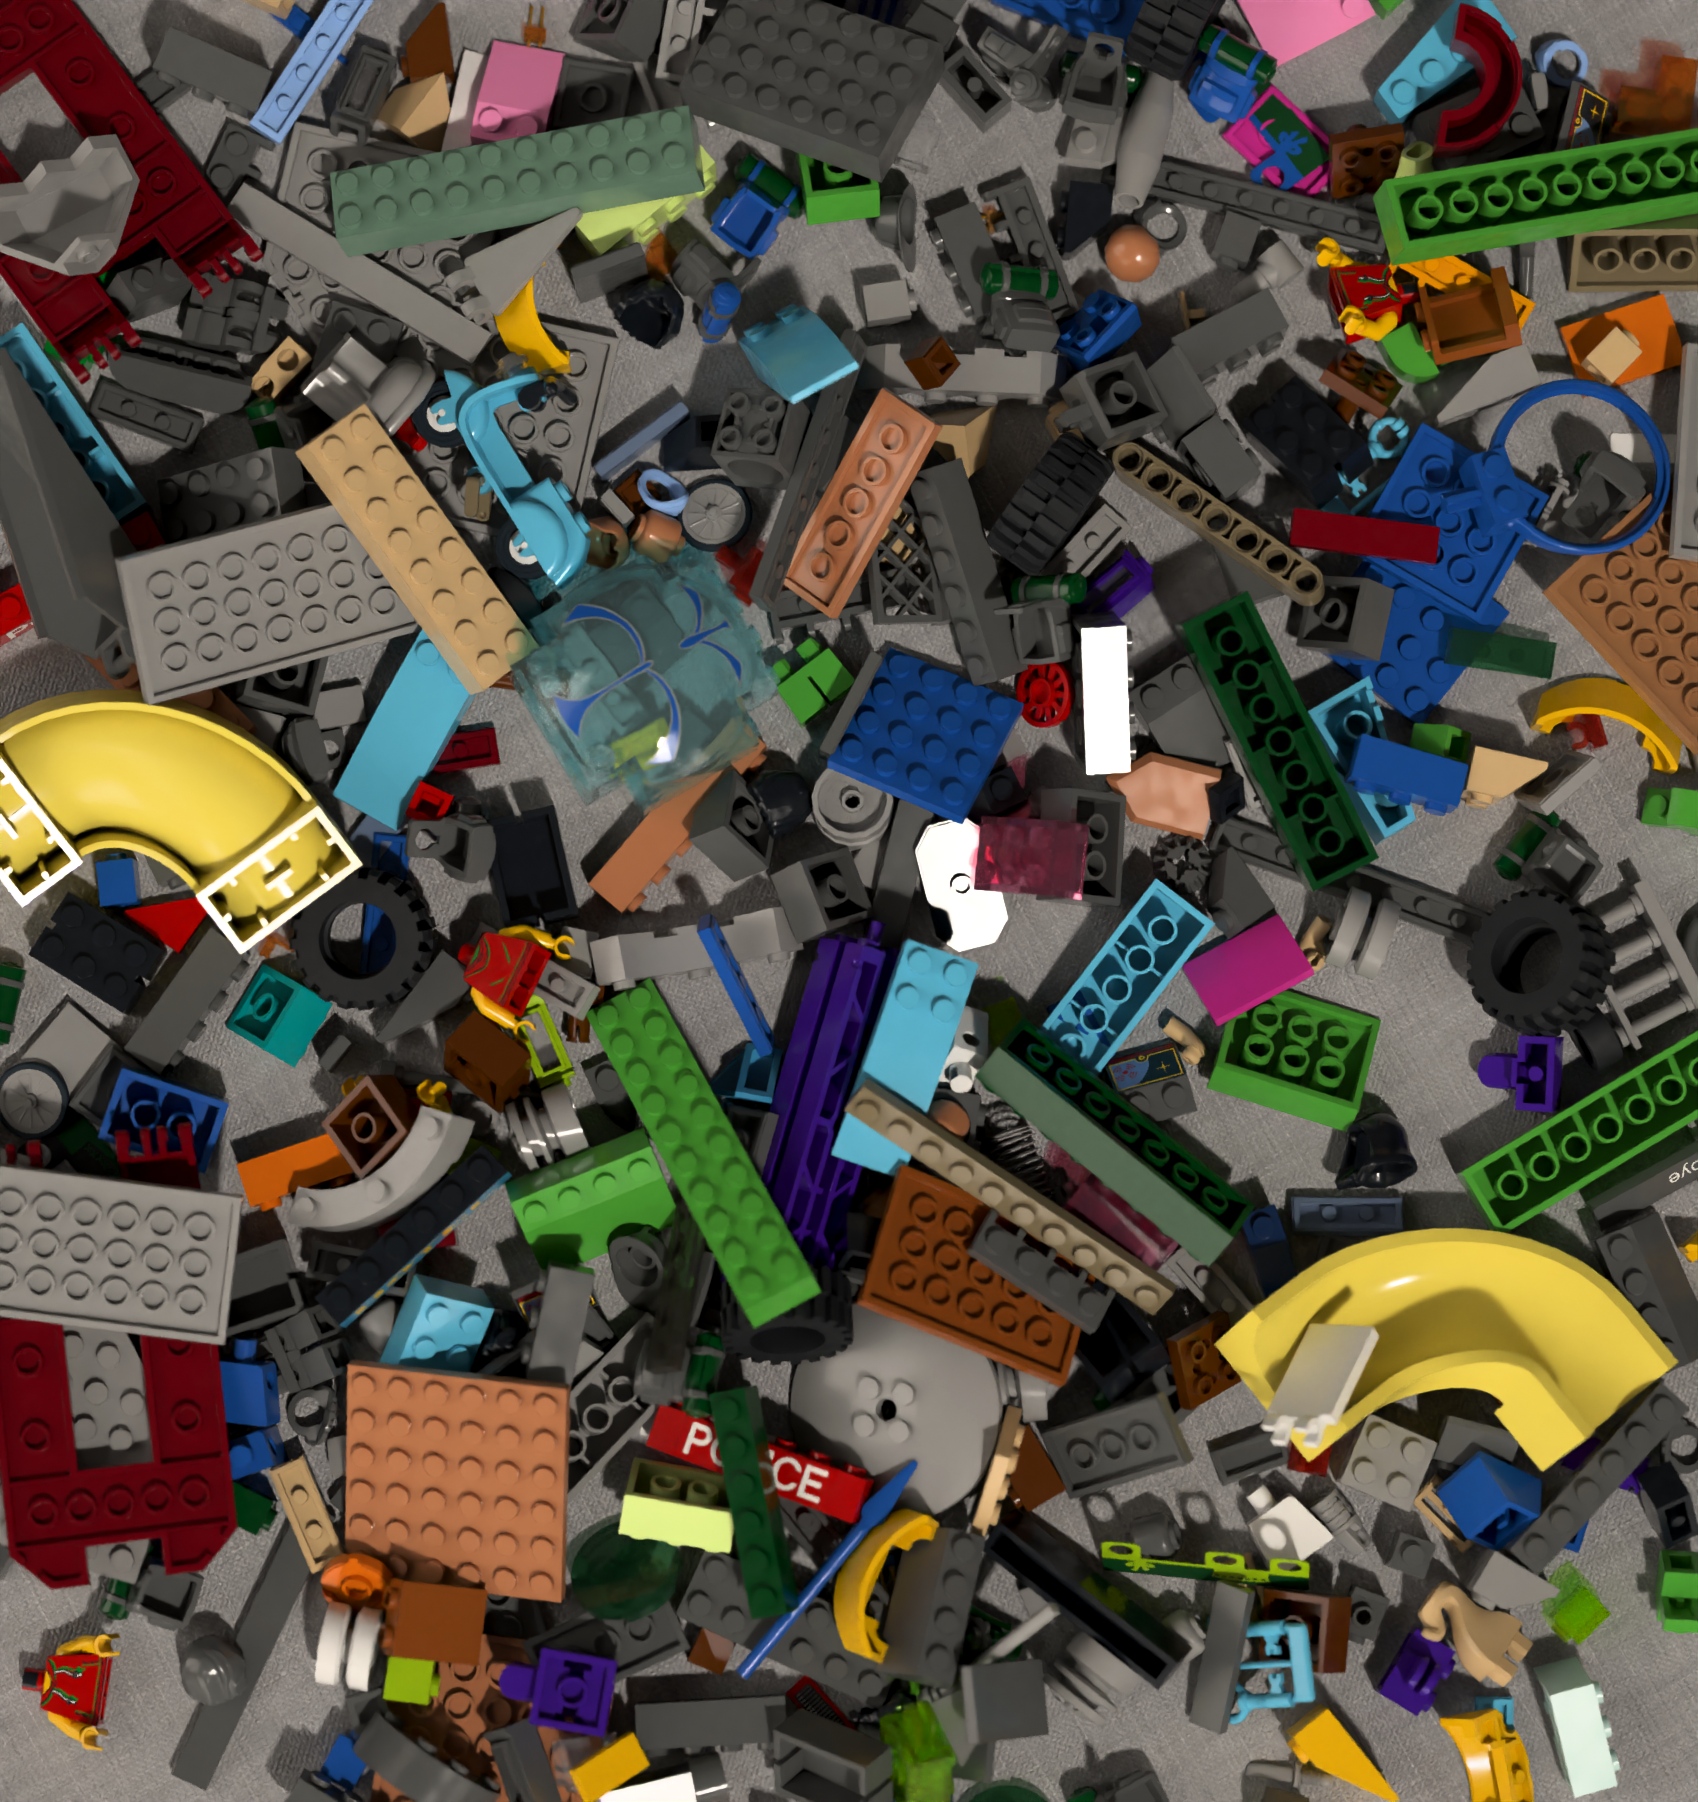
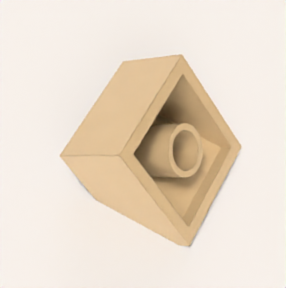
M1475 746L1467 756L1466 764L1469 767L1461 798L1466 799L1465 805L1469 807L1487 809V805H1495L1538 778L1547 770L1549 762Z

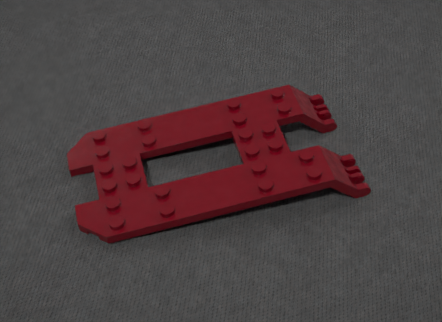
M0 0V95L31 73H34L83 140L91 136L116 134L140 179L117 252L98 273L68 276L0 252V275L81 385L91 379V375L79 361L91 354L93 356L92 359L100 370L107 368L109 365L98 351V348L103 345L112 358L117 361L121 358L120 355L122 354L110 340L119 333L123 334V338L130 348H135L142 343L133 327L96 281L99 276L153 238H156L178 269L195 287L201 297L205 299L213 293V289L201 275L212 268L220 282L226 284L231 279L220 265L221 261L225 260L234 273L239 275L243 272V267L237 258L231 254L243 247L249 259L255 263L263 258L264 255L250 235L232 217L71 0ZM0 150V184L23 182Z
M191 1121L179 1123L178 1135L179 1140H181L182 1151L175 1152L168 1151L167 1126L157 1125L158 1154L153 1153L150 1126L142 1127L140 1129L141 1144H143L144 1155L131 1157V1139L127 1129L115 1130L116 1149L122 1179L202 1189ZM28 1141L26 1146L30 1167L45 1169L41 1141ZM14 1143L5 1144L7 1164L17 1165L16 1145ZM0 1316V1470L9 1557L28 1570L51 1590L91 1585L87 1547L161 1538L166 1576L206 1570L238 1529L219 1344L140 1334L153 1462L79 1471L64 1324Z

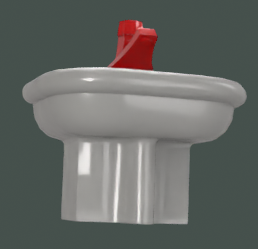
M347 332L300 386L302 393L336 422L353 409L365 403L389 438L402 440L417 452L423 450L428 443L414 429L410 415L423 401L435 381V370L428 361L416 362L411 358L398 357L386 364Z

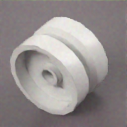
M330 1601L318 1640L315 1672L316 1683L336 1685L342 1677L345 1664H347L346 1683L350 1689L369 1691L380 1647L378 1644V1633L383 1624L384 1610L363 1607L358 1613L354 1629H352L353 1610L351 1605Z

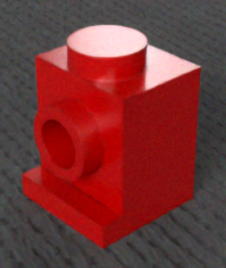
M420 781L405 815L410 820H438L447 817L453 810L451 803L454 796Z

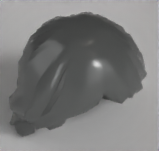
M216 1635L198 1637L197 1640L188 1644L182 1654L181 1683L186 1693L193 1700H198L200 1703L215 1706L219 1703L224 1704L228 1700H233L235 1696H241L242 1692L248 1687V1680L245 1675L246 1663L240 1651L229 1640Z

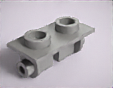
M1545 475L1538 490L1549 495V498L1534 525L1554 537L1562 522L1561 517L1571 505L1577 491L1569 487L1570 483L1561 477H1557L1555 480ZM1526 539L1522 544L1542 556L1547 551Z

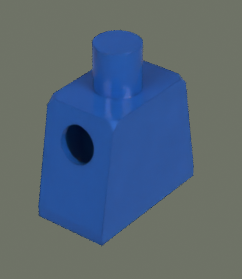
M236 1337L234 1340L233 1357L220 1358L227 1422L263 1427L277 1424L280 1422L281 1415L276 1364L272 1361L256 1360L257 1339Z
M278 1426L263 1429L229 1441L233 1481L289 1461Z

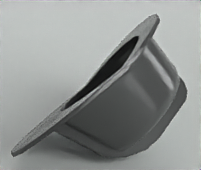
M909 184L906 185L902 194L880 196V217H872L871 230L875 239L882 246L900 251L906 270L913 272L916 264L915 223L917 197L915 188Z
M644 1227L639 1232L629 1236H619L614 1239L609 1250L615 1282L620 1294L630 1305L642 1311H655L662 1307L667 1299V1285L664 1272L669 1262V1251L665 1244L654 1236L651 1227Z

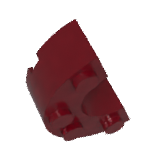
M1460 3L1454 17L1449 51L1464 56L1474 66L1479 77V94L1471 104L1458 110H1442L1436 125L1431 157L1451 158L1462 156L1488 144L1507 123L1521 92L1522 64L1514 41H1511L1507 33L1502 29V24L1494 17L1479 8Z

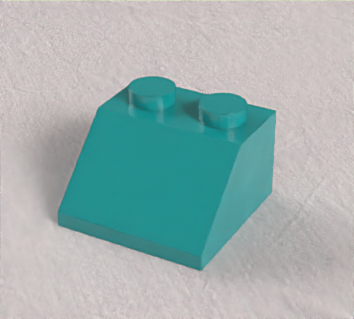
M263 963L225 1027L295 1068L333 1004L325 1002L314 992Z

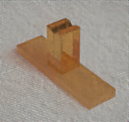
M268 934L265 936L267 941L259 955L269 959L277 944L291 952H295V949L290 950L288 944Z

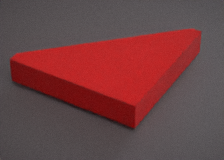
M197 897L128 909L123 913L128 919L179 954H181L209 914Z

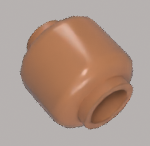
M653 509L645 514L639 513L634 519L628 534L629 540L632 541L633 551L657 563L668 561L672 555L677 557L685 544V537L681 535V523L677 519Z
M949 1100L934 1101L930 1104L926 1118L963 1142L970 1129V1119L964 1109L958 1103Z

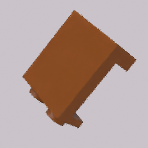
M1505 266L1490 269L1492 283L1434 297L1427 296L1425 286L1418 288L1420 301L1414 302L1418 324L1426 323L1427 329L1420 331L1425 353L1433 352L1435 365L1523 345Z
M391 1578L390 1586L386 1587L383 1597V1605L387 1609L385 1624L381 1625L378 1633V1644L381 1647V1653L398 1658L478 1666L488 1590Z

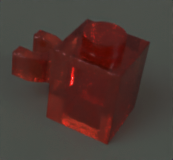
M723 544L715 556L717 558L716 561L735 572L729 581V588L733 590L731 596L743 605L750 607L755 602L749 597V592L764 552L752 546L746 557L742 558Z

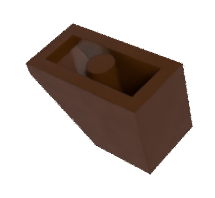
M445 2L436 4L407 40V55H400L403 77H410L411 83L444 72L446 84L456 83L448 12Z
M1026 1424L1024 1425L1025 1431L1020 1447L1015 1448V1450L1019 1451L1014 1472H1011L1008 1476L1011 1478L1010 1484L1012 1486L1008 1488L1007 1493L1017 1509L1024 1506L1026 1511L1030 1512L1067 1489L1030 1426Z

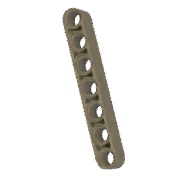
M1125 442L1114 450L1112 462L1116 475L1122 483L1298 604L1313 606L1322 600L1325 594V586L1322 573L1315 565L1138 444ZM1135 458L1139 460L1135 468L1125 469L1121 467L1126 459ZM1158 478H1164L1169 481L1162 489L1150 487L1151 483ZM1193 498L1198 501L1197 505L1192 509L1187 510L1180 507L1184 499ZM1222 518L1227 521L1226 526L1220 530H1214L1209 527L1210 522L1214 519ZM1247 538L1257 541L1256 546L1250 550H1243L1238 547L1240 542ZM1275 559H1283L1287 562L1286 566L1279 571L1271 570L1268 567L1269 563ZM1305 579H1312L1317 583L1316 587L1310 591H1302L1298 588V585Z

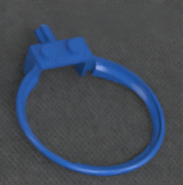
M1584 379L1551 381L1528 391L1512 404L1496 426L1488 450L1470 455L1458 470L1464 488L1442 493L1439 497L1441 499V510L1445 511L1446 515L1472 508L1482 538L1513 530L1534 545L1551 552L1569 555L1603 554L1621 549L1642 537L1656 522L1664 508L1670 488L1669 455L1662 435L1653 420L1639 404L1624 393L1608 385ZM1564 394H1579L1601 399L1625 413L1643 433L1654 459L1655 488L1649 507L1642 518L1624 534L1605 542L1591 544L1573 543L1545 533L1533 523L1527 522L1524 518L1529 513L1504 446L1509 431L1516 420L1527 409L1544 399Z

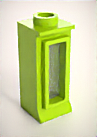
M534 994L531 996L522 1017L515 1015V1019L533 1022L537 1031L523 1024L519 1028V1035L529 1041L524 1044L529 1048L532 1055L531 1066L540 1088L543 1090L563 1081L569 1087L572 1085L570 1078L577 1076L545 1000Z

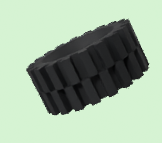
M806 1263L821 1292L756 1328L751 1324L731 1285L725 1279L722 1287H720L722 1346L726 1347V1351L729 1354L736 1353V1357L745 1360L751 1357L752 1362L760 1364L767 1360L770 1361V1365H781V1361H790L791 1365L801 1364V1360L807 1359L810 1362L820 1361V1356L827 1358L836 1356V1351L843 1352L848 1349L847 1345L852 1344L854 1337L852 1287L849 1278H843V1273L838 1270L830 1272V1267L820 1266L816 1269L813 1268V1264Z

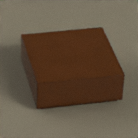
M639 469L634 471L613 490L614 494L634 514L635 518L639 513L645 514L651 508L643 501L638 492L637 482L642 474ZM647 481L646 487L649 493L655 499L661 500L662 495Z

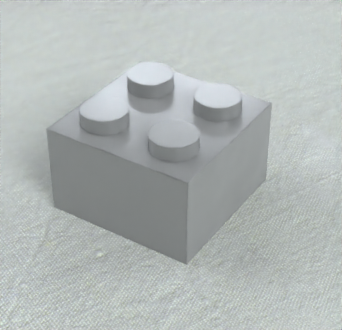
M1369 1414L1358 1426L1336 1482L1403 1511L1410 1512L1438 1443Z

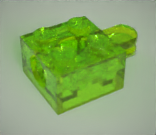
M927 1700L918 1701L916 1707L914 1704L904 1705L903 1712L881 1717L880 1741L892 1746L893 1774L888 1779L893 1780L894 1800L896 1802H951V1795L955 1792L954 1782L951 1777V1767L955 1766V1755L950 1745H945L941 1738L931 1704Z

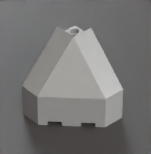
M116 134L87 137L70 158L40 161L23 182L0 184L1 253L68 276L98 273L117 252L140 181Z

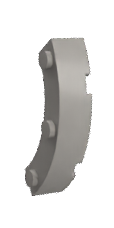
M772 907L734 916L733 920L718 923L738 964L768 958V963L790 960L789 953L803 950V944H797L783 907ZM698 924L676 927L662 933L654 934L653 931L621 934L590 942L597 985H613L614 991L636 987L635 982L645 981L649 978L658 979L688 974L689 980L711 976L710 970L715 969L697 933Z
M421 1106L410 1134L395 1155L384 1166L359 1182L337 1189L317 1190L298 1186L287 1222L323 1231L345 1233L365 1228L373 1229L395 1221L407 1214L441 1183L439 1180L447 1172L452 1162L457 1163L470 1138L475 1121Z

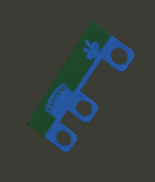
M1217 17L1214 24L1228 30L1220 18ZM1200 50L1193 63L1199 58L1205 63L1207 54ZM1270 81L1265 85L1257 83L1255 90L1258 92L1256 100L1271 85ZM1273 94L1249 117V120L1276 152L1251 171L1250 178L1253 183L1263 185L1261 182L1263 170L1267 167L1275 166L1284 173V182L1276 189L1286 191L1329 160V155L1294 111L1284 105ZM1190 99V103L1204 121L1213 123L1220 118L1205 111ZM1275 119L1273 122L1268 124L1265 128H1263L1260 131V128L1263 123H1265L1268 120Z

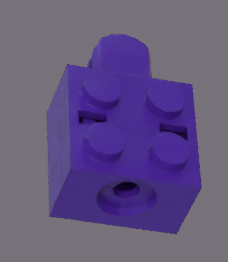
M544 1646L541 1651L539 1666L521 1662H513L507 1665L500 1674L499 1687L501 1692L508 1698L532 1702L529 1724L604 1737L607 1730L619 1658ZM565 1718H572L575 1720L574 1722L566 1721Z

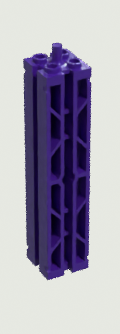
M873 920L867 939L860 937L855 939L842 934H837L836 939L820 937L817 948L818 957L813 961L769 1111L779 1115L760 1179L805 1262L813 1264V1268L816 1269L820 1266L830 1267V1272H832L835 1261L834 1231L846 1212L850 1210L862 1169L861 1165L830 1154L845 1113V1106L850 1099L900 950L887 948L886 950L880 947L886 924ZM722 1271L720 1281L724 1282V1280H727L724 1272Z

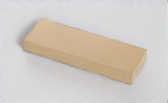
M302 1455L268 1470L311 1573L313 1574L324 1569L331 1559L345 1554L305 1456Z

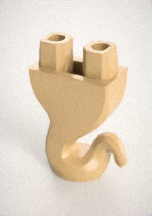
M1440 1581L1431 1590L1418 1609L1419 1618L1425 1626L1421 1631V1635L1434 1642L1440 1641L1444 1637L1446 1632L1445 1622L1442 1617V1608H1444L1450 1619L1455 1650L1463 1667L1478 1681L1488 1676L1502 1687L1505 1686L1513 1678L1518 1667L1503 1655L1506 1653L1518 1663L1533 1645L1527 1637L1518 1631L1523 1623L1507 1613L1489 1611L1478 1607L1456 1584L1449 1581Z

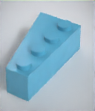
M1455 0L1379 87L1373 102L1389 124L1405 123L1476 73L1474 66L1464 56L1449 51L1454 17L1460 3L1479 8L1494 17L1502 24V29L1507 33L1511 41L1515 42L1517 35L1491 0Z
M1369 675L1309 710L1308 714L1363 826L1374 844L1378 845L1408 827L1416 818L1411 802L1408 806L1395 804L1388 800V795L1375 792L1374 795L1362 794L1354 791L1353 785L1344 783L1354 742L1362 733L1388 741L1382 722L1384 720L1380 706H1377Z

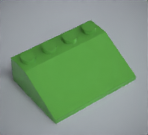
M1285 990L1225 1022L1207 1088L1346 1132L1349 1126L1353 1124L1359 1111L1381 1020Z
M644 1127L505 1183L510 1203L540 1268L547 1270L549 1260L574 1265L608 1253L614 1239L619 1236H629L641 1231L644 1227H651L655 1234L683 1222Z

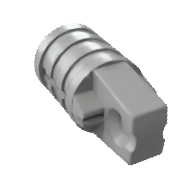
M1332 1487L1314 1500L1309 1508L1316 1514L1319 1521L1321 1520L1323 1526L1329 1530L1333 1537L1355 1556L1367 1548L1371 1538L1363 1528L1364 1524L1357 1513L1346 1503L1344 1497L1338 1493L1337 1488Z

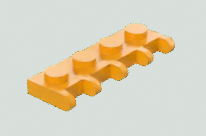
M1453 255L1393 266L1391 263L1389 264L1392 275H1394L1398 266L1419 279L1416 283L1417 288L1423 287L1427 283L1444 294L1492 283L1491 277ZM1510 289L1521 330L1536 303Z

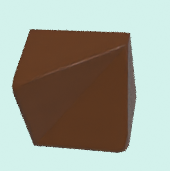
M941 335L924 339L904 361L924 390L942 387L961 365Z
M702 1628L687 1661L722 1675L736 1643Z

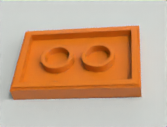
M1664 293L1560 327L1559 329L1576 379L1598 382L1581 366V363L1615 327L1621 331L1627 330L1632 333L1639 341L1640 345L1638 347L1643 352L1610 387L1615 388L1681 366L1683 346Z

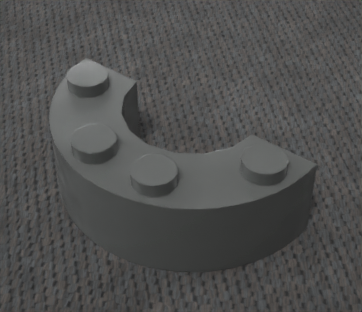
M377 1710L352 1747L354 1753L368 1767L415 1802H497L502 1795V1792L498 1790L501 1785L485 1773H481L479 1777L472 1772L468 1773L470 1769L452 1757L449 1761L444 1760L435 1754L438 1748L421 1736L416 1739L409 1730L404 1728L407 1722L390 1710L386 1714Z

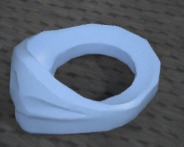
M1566 39L1550 40L1542 44L1535 53L1536 69L1539 73L1543 72L1545 74L1546 82L1550 85L1569 88L1572 81L1580 82L1586 76L1588 68L1586 53L1574 41ZM1557 50L1572 51L1579 59V70L1571 79L1561 78L1556 74L1555 68L1551 65L1552 57Z
M654 468L644 470L638 479V492L643 501L653 510L674 518L688 503L689 492L686 488L662 470ZM648 480H656L662 483L669 491L672 500L663 502L655 499L647 490L646 482Z

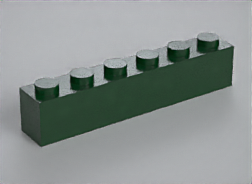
M755 1385L709 1394L751 1620L799 1610L758 1387Z

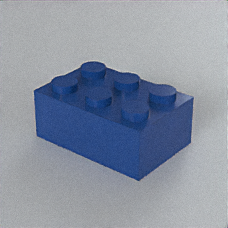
M122 1063L98 1132V1139L116 1145L115 1130L127 1129L131 1139L130 1150L144 1154L140 1129L150 1126L153 1153L158 1154L157 1125H165L168 1130V1151H182L181 1140H179L178 1125L182 1122L191 1121L199 1172L205 1174L229 1106V1099Z

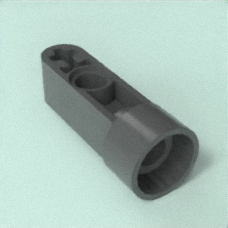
M718 1752L686 1759V1763L636 1774L595 1802H730L720 1755Z

